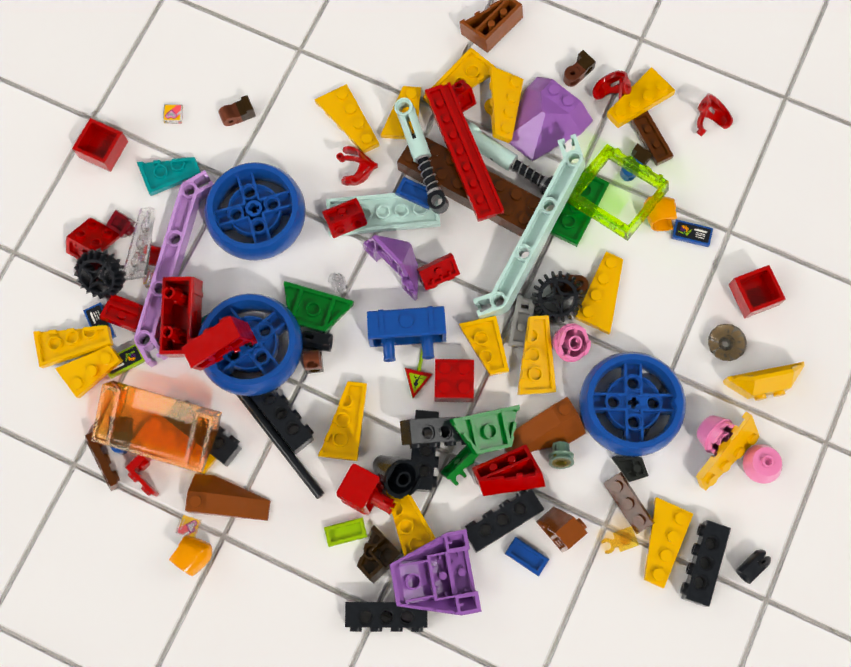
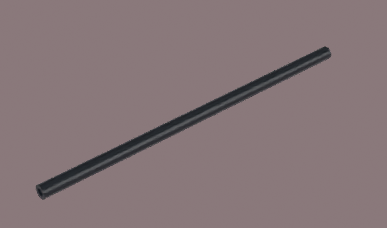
M236 395L315 498L319 499L325 494L250 396Z

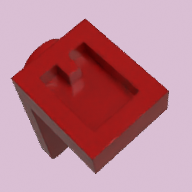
M142 450L125 467L129 471L127 475L134 482L139 481L143 485L141 489L148 496L152 494L157 497L159 493L139 473L147 469L150 461L153 459L147 452Z

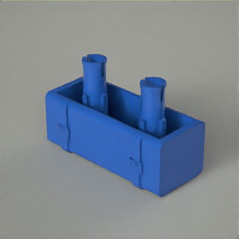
M444 306L367 311L370 347L383 346V361L394 362L396 361V345L422 344V359H433V343L446 342Z

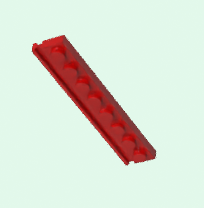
M448 82L443 86L441 84L426 89L425 96L477 221L480 222L497 214H503L504 208L451 83Z

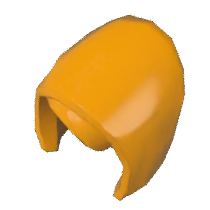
M664 196L647 197L643 205V211L651 229L654 231L673 230L671 219H677L675 199Z
M185 535L169 561L193 577L211 560L212 546L206 541Z

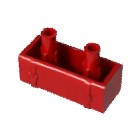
M163 277L159 355L170 358H182L185 355L181 347L186 345L189 339L198 337L201 328L203 281L195 277Z
M357 464L351 465L336 492L337 497L344 504L364 515H369L374 506L390 515L393 511L390 508L394 509L396 503H393L394 499L382 493L384 487L380 477Z

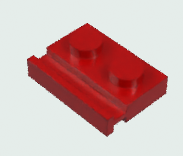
M111 295V298L107 301L100 314V319L136 333L143 305L117 295Z

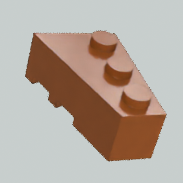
M499 0L489 5V8L481 13L478 11L466 21L465 19L459 21L461 35L488 53L523 18L522 4L517 0Z
M552 507L536 521L562 553L569 550L588 533L585 530L587 526L580 518L576 520L574 516L556 507Z

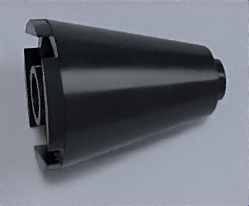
M380 455L375 458L373 470L380 477L386 492L392 497L403 499L404 496L412 495L419 487L421 481L420 468L412 460L387 455Z

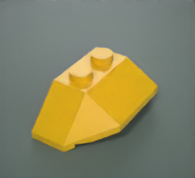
M804 362L728 376L723 380V383L747 399L754 398L755 401L766 399V395L771 394L774 397L785 395V392L793 386L805 365Z

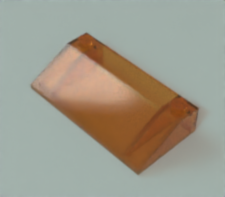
M110 381L102 384L91 441L197 473H203L219 429L222 412L120 382Z

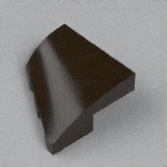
M373 525L369 541L365 543L364 553L360 557L357 567L372 583H375L390 568L389 564L398 560L402 553Z

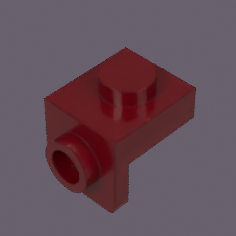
M115 210L106 226L117 232L121 238H126L127 236L130 237L134 232L136 221L119 210Z

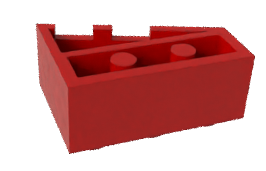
M226 316L217 325L206 328L200 336L189 339L187 344L181 347L190 367L201 371L223 360L222 356L231 351H234V353L241 351L239 347L249 342L252 345L258 343L248 322L232 316Z
M526 444L472 467L476 482L483 496L546 487L542 471Z

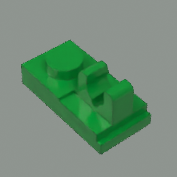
M466 445L439 473L457 486L459 483L456 481V476L460 474L465 478L467 475L463 469L471 466L479 455H474Z

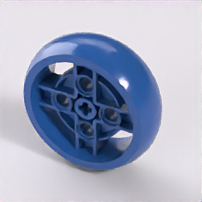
M259 162L241 164L223 173L212 185L207 195L204 209L206 226L214 242L228 254L250 261L269 259L287 250L300 235L306 212L302 191L294 179L278 167ZM256 181L274 183L285 191L275 193L269 187L257 184ZM239 187V189L230 198L228 207L221 209V206L226 197L234 189ZM254 192L252 197H246L248 193ZM272 204H277L276 208H269ZM291 213L286 226L272 238L271 234L279 227L282 216ZM236 214H241L240 218L233 219ZM258 226H264L261 231H256ZM234 229L240 235L253 239L254 243L235 241L224 232Z
M249 293L230 297L214 307L204 319L198 336L203 334L206 328L220 323L219 321L223 317L232 316L248 322L258 343L252 347H249L247 344L239 347L241 351L237 352L239 356L235 360L230 359L234 351L222 356L223 360L203 369L207 377L221 389L240 396L266 394L283 385L296 370L303 349L301 328L293 313L284 304L272 297ZM251 311H258L268 313L270 315L267 316L265 319H262L256 316H244L240 318L238 314ZM270 330L268 335H261L262 331ZM287 331L289 337L288 349L279 364L275 360L279 350V336ZM260 356H267L265 361H257ZM238 370L244 373L260 371L264 376L254 379H237L229 375Z
M632 351L611 355L600 361L590 370L581 387L579 407L586 430L598 444L613 453L635 457L655 453L666 447L676 437L685 418L686 398L679 378L667 364L652 355ZM621 368V377L614 380L607 387L605 393L595 392L599 381L607 373ZM642 370L656 377L665 388L667 394H660L651 381L642 377ZM629 380L634 381L636 388H630L627 382ZM614 399L617 402V407L609 406L608 400ZM630 400H633V403H636L634 408H631V405H628ZM648 400H653L656 403V408L649 407ZM596 413L605 414L612 425L622 430L623 440L607 431L599 421ZM660 415H670L665 428L654 438L644 441V431L652 427ZM629 419L636 420V428H633L629 425Z

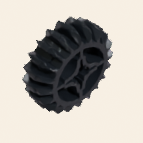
M101 248L91 249L88 252H84L77 259V264L74 267L76 270L74 276L78 277L76 282L82 284L80 289L85 288L86 294L92 293V297L98 295L100 299L104 297L108 299L111 295H116L123 288V284L126 281L124 277L127 273L122 271L125 265L119 264L120 259L116 260L114 258L115 253L109 255L108 250L102 252Z
M551 271V278L544 274L543 276L546 281L543 282L541 279H538L541 286L534 285V289L538 290V293L533 292L532 296L538 297V299L532 300V303H539L535 310L539 311L542 309L539 315L544 316L547 313L549 320L551 316H554L553 321L555 323L558 321V317H560L562 322H565V315H567L568 319H572L570 312L577 315L578 312L574 308H582V305L577 302L584 301L583 297L578 296L584 293L582 289L577 290L581 286L580 282L573 284L576 280L574 276L568 280L570 276L568 272L564 277H562V271L558 272L557 277H555L554 271ZM557 281L567 283L571 286L572 291L560 290ZM552 283V292L542 297L544 289ZM555 288H557V291L560 295H563V297L559 301L560 306L558 301H556V299L553 298V295L555 296L556 293ZM573 296L572 303L564 310V301ZM543 303H555L558 312L547 309Z

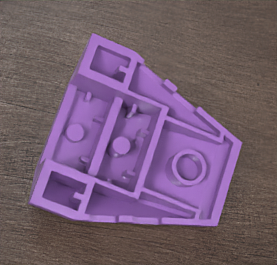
M536 77L525 89L519 103L513 137L509 144L529 160L534 161L559 146L557 140L564 138L566 143L571 139L570 135L576 134V137L581 135L593 122V119L583 103L555 80Z
M374 235L363 243L364 250L376 262L383 258L401 277L402 288L416 301L418 299V263L416 262L412 245L407 241Z
M466 529L447 532L389 564L396 606L461 616L482 612L479 594L475 590L468 553L470 546Z

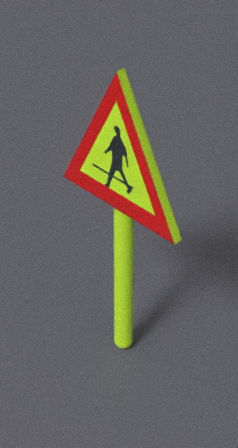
M422 349L417 370L405 368L412 398L416 396L433 375L421 372L423 363Z

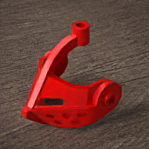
M618 70L602 77L593 88L595 100L602 99L611 93H619V99L623 95L630 94L631 82L627 73ZM619 81V84L611 87L612 83Z
M708 93L701 100L697 108L700 112L697 121V134L702 137L707 131L703 127L704 117L713 120L723 129H727L732 125L733 118L730 112L716 96ZM709 107L715 111L714 114L709 110Z
M352 146L343 147V153L358 155L359 157L344 156L342 153L336 155L339 162L346 160L359 163L358 170L354 175L344 176L341 180V184L346 186H355L365 182L372 171L378 168V163H375L359 149Z

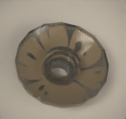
M732 324L718 325L708 336L710 352L722 361L737 360L746 350L747 340L740 328ZM726 341L728 343V347H724L722 342Z

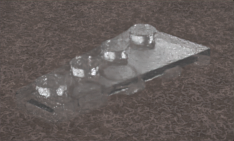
M150 206L140 208L123 269V271L127 272L124 277L127 281L147 278L156 209Z

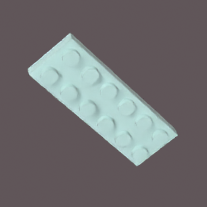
M395 193L326 199L327 209L357 198L364 211L367 225L343 235L440 227L439 214L433 212L431 208L428 210L397 196ZM438 199L434 202L435 206H438ZM328 227V234H329V237H330V236H332V235H331L330 229H329V227Z

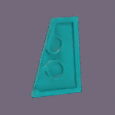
M195 157L177 158L171 161L154 160L149 163L137 162L150 196L178 186L201 172Z

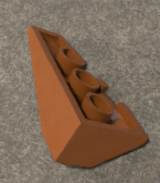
M566 397L518 427L513 433L512 447L504 449L506 452H509L525 444L530 452L552 448L553 443L558 441L570 444L586 434L578 412L569 398Z
M195 473L187 492L185 511L193 514L268 521L271 501L215 475Z

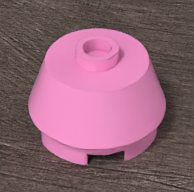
M571 323L564 325L555 332L552 338V346L562 360L575 362L588 354L591 340H589L587 332L583 327Z
M714 415L709 416L699 426L697 438L706 452L717 455L719 445L722 441L727 442L733 434L730 431L735 425L732 424L730 419Z
M757 444L746 451L743 457V469L746 475L753 481L762 484L771 483L781 474L782 459L773 447Z

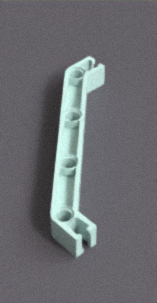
M576 134L570 135L572 139L571 144L572 146L575 145V149L569 152L565 151V139L557 140L563 156L560 165L492 293L473 299L474 304L478 307L476 311L480 319L499 316L510 310L579 180L586 164ZM579 159L577 163H571L572 160ZM554 205L551 211L546 210L548 206ZM524 252H529L528 257L521 258ZM499 299H504L502 305L496 306ZM491 304V308L480 311L482 309L481 306Z

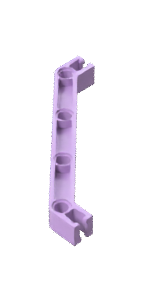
M205 170L186 180L180 186L134 336L137 348L151 368L157 365V362L150 358L148 352L154 348L159 352L162 294L158 293V290L162 287L163 277H178L200 202L207 198L213 185ZM206 182L209 183V184H207V185H205V186H203V187H201V188H198V187H200L201 185H203V184L206 183ZM195 190L193 194L187 195L189 191ZM180 238L178 243H173L174 239ZM146 337H150L147 344H142ZM159 353L156 354L157 358L160 357L162 360L168 358L166 356L159 355Z

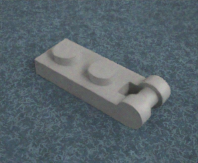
M517 295L508 346L524 348L528 317L533 316L535 304L532 303V300L536 299L535 297L525 298L523 295ZM521 305H527L529 307L528 309H522Z

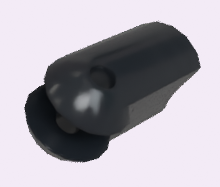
M312 331L302 332L303 348L331 352L333 334Z
M756 550L735 571L743 581L751 584L770 565L771 557L765 556V550Z

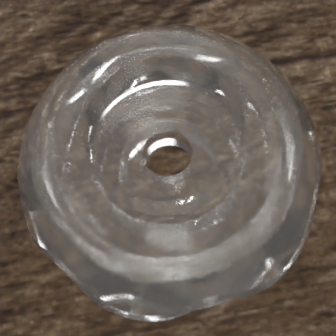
M337 272L331 273L327 279L331 284L330 289L336 292V295L343 294L348 286L345 277Z

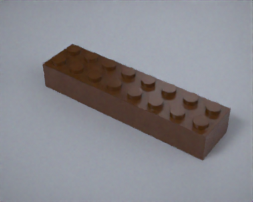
M425 137L431 153L429 158L431 160L430 164L433 167V173L436 174L435 178L438 180V187L443 190L445 196L473 211L448 149ZM407 145L397 161L398 170L423 183L424 178L421 177V171L418 169L419 164L413 161ZM487 170L504 208L503 214H497L489 218V220L521 237L541 198Z

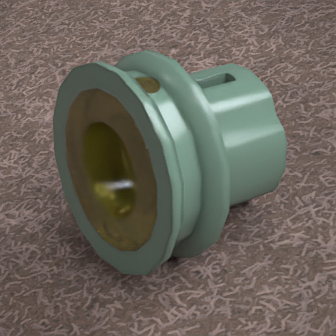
M564 441L553 443L552 452L548 455L550 459L549 465L556 469H566L573 466L574 454L570 452L569 443Z

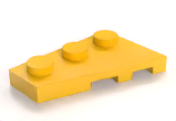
M403 86L397 100L400 98L411 100L419 119L421 87ZM393 106L381 132V138L406 139ZM409 107L403 108L402 112L408 111ZM408 121L413 134L415 132L413 130L411 121Z
M496 316L459 323L460 329L489 376L509 372Z
M106 346L55 369L76 398H81L123 360L112 346Z

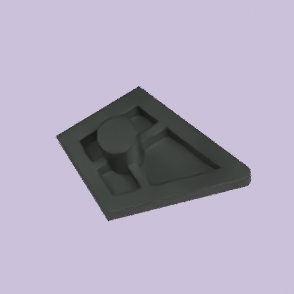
M612 457L614 463L629 482L649 476L642 457Z

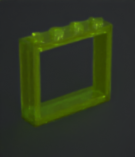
M606 144L581 174L567 203L628 241L669 191V181L664 179L662 174L658 175L653 172L649 166L638 163L634 157L626 156L619 148L615 149ZM608 160H611L657 189L629 225L580 195Z

